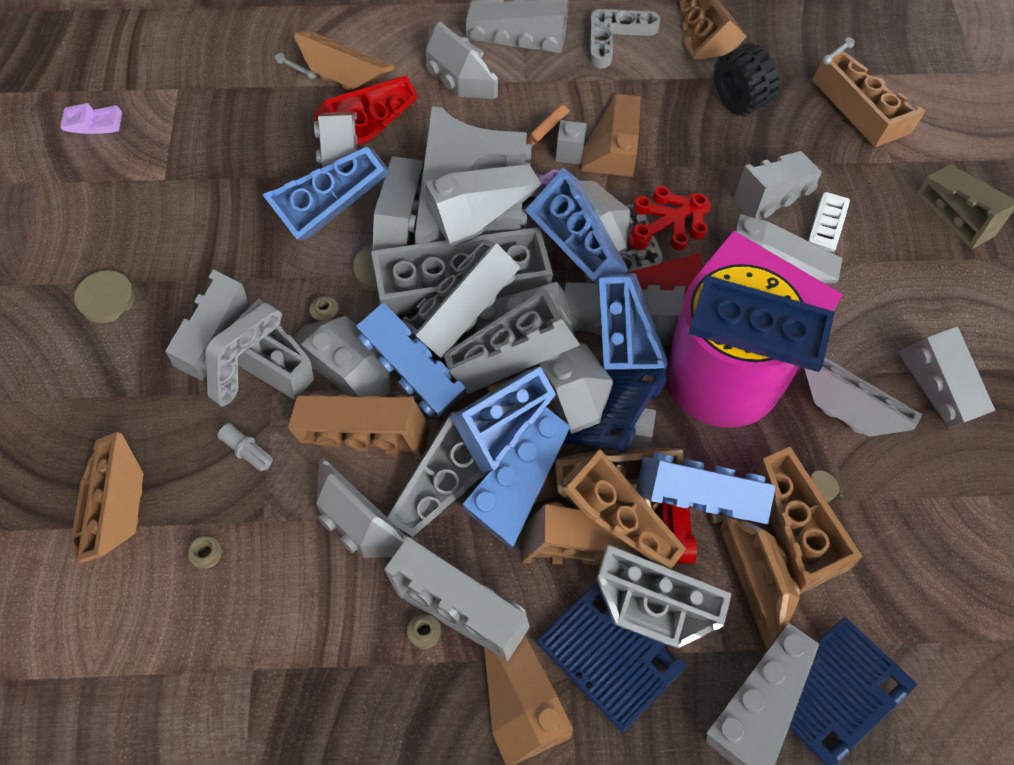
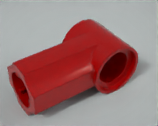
M662 502L661 520L686 548L676 564H695L697 543L695 535L691 533L690 506L683 508Z

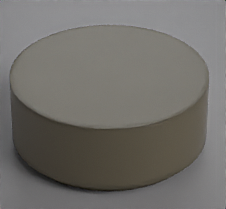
M818 470L810 476L827 503L838 495L840 490L839 484L831 474Z

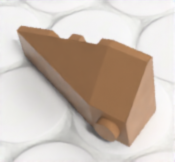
M679 0L680 10L684 14L682 28L686 31L684 45L695 60L723 56L737 48L747 37L718 0Z

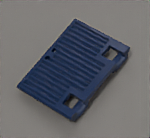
M667 367L654 369H607L606 372L613 380V386L602 412L600 423L573 434L568 431L564 442L615 448L619 453L626 452L636 435L634 426L650 398L658 397L667 381L665 374ZM645 375L654 377L652 383L641 381ZM613 428L622 429L623 432L620 437L609 436Z
M596 581L535 643L623 734L688 666L680 658L676 659L665 648L666 644L614 625L609 610L602 614L592 604L598 599L607 608L599 583ZM654 657L667 668L663 674L651 663Z
M845 616L817 642L819 646L815 655L816 659L814 658L789 726L792 733L824 765H837L867 734L918 686L909 675ZM890 676L898 684L887 694L879 685ZM830 732H833L840 740L833 748L828 750L821 741Z

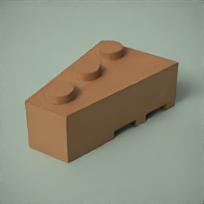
M561 503L545 504L522 528V563H532L533 557L552 558V564H562L563 558L583 560V565L600 566L607 545L637 556V550L590 519L580 508H565Z

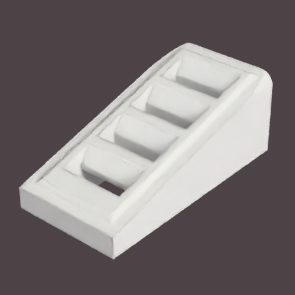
M827 192L823 193L818 204L809 242L827 251L835 252L850 202L848 198ZM817 233L830 236L832 239L818 236Z

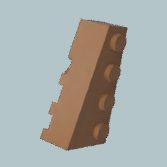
M844 51L835 56L828 65L823 64L821 61L812 81L874 147L913 133L925 114V109L919 105L914 108L906 102L908 97L901 92L896 95L885 87L886 81L880 77L868 75V69Z

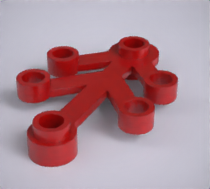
M664 186L655 188L652 196L654 202L681 206L678 209L652 204L651 200L645 196L636 198L633 205L636 213L641 215L651 214L661 216V218L647 226L638 224L631 229L627 241L632 248L636 250L646 249L653 235L673 225V236L670 245L677 251L684 250L689 242V237L685 234V217L687 216L692 217V226L689 230L690 236L696 240H701L705 237L708 227L703 223V216L709 212L711 203L703 194L691 193L685 197L671 194L670 190Z

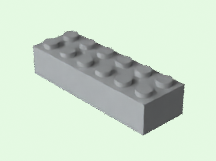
M536 227L480 235L453 246H449L447 241L444 240L371 251L379 306L384 302L397 316L418 313L417 305L424 298L429 300L438 294V285L445 278L451 275L456 276L459 273L457 270L458 266L485 240L497 243L521 267L515 273L516 277L513 282L503 287L496 295V299L551 284L553 272L541 229Z

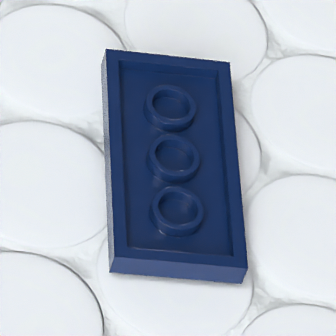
M706 275L688 334L819 372L823 366L835 311Z

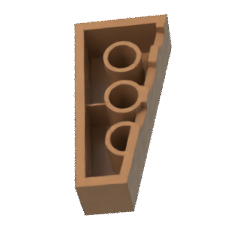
M320 394L297 396L288 429L300 443L339 448L341 443H345L350 448L364 452L368 451V447H376L386 450V455L398 456L399 451L412 452L414 459H421L431 428L413 398L405 395H397L395 397H380L377 395L352 397L347 394H340L338 396H323Z
M791 447L763 458L755 474L765 476V483L776 486L769 518L778 545L785 551L787 569L790 576L796 579L800 594L851 570L863 556Z

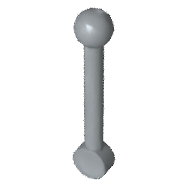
M845 38L843 45L830 55L823 56V64H830L832 59L844 49L853 47L855 40Z
M278 53L275 55L276 63H284L300 71L309 80L316 78V73L285 59L284 54Z

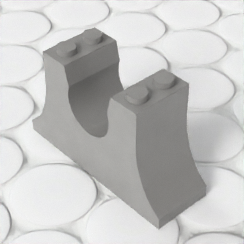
M432 106L415 231L416 244L446 240L427 206L425 182L454 172L527 164L531 166V162H526V160L531 161L532 144H526L527 132L497 131L474 127L455 119L443 107ZM522 203L518 206H512L503 213V217L497 222L493 220L485 226L484 231L478 236L526 229L527 212L525 210L527 208H522Z

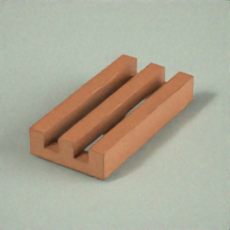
M564 104L560 105L527 137L526 144H532L533 147L569 112Z

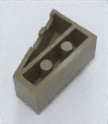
M951 164L927 176L917 193L971 249L995 237L1014 211L1013 198Z

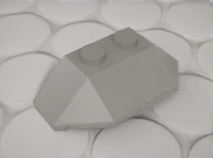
M441 21L432 23L429 26L426 47V68L432 76H436L448 90H452L458 97L487 99L498 97V77L493 72L490 73L486 63L474 49Z
M580 181L619 254L627 250L630 210L595 181Z
M346 316L306 324L292 336L310 358L312 368L345 394L352 397H366L367 395L387 397L391 393L389 372L377 360L381 355L374 347L369 351L357 338L361 334L356 327L357 324Z
M579 343L580 345L528 368L529 370L537 367L542 368L556 394L550 403L560 418L570 426L569 432L571 434L600 423L602 412L613 386V380L604 370L589 347L583 343Z
M824 358L823 366L819 372L804 368L814 403L821 407V410L826 415L837 417L846 422L848 427L856 433H864L871 437L914 430L922 416L921 413L909 408L904 403L829 359Z
M325 458L319 462L316 504L320 512L318 519L322 525L330 532L335 529L342 536L340 541L351 553L357 551L364 558L393 557L407 536Z
M610 545L606 546L597 575V581L614 625L673 648H680L724 626L732 593Z

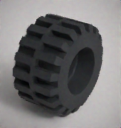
M745 44L719 57L714 65V85L718 96H720L722 103L727 106L728 110L742 117L771 104L776 100L777 94L780 91L778 86L780 85L779 72L774 65L775 62L770 58L769 53L766 50L763 51L762 47L758 44Z

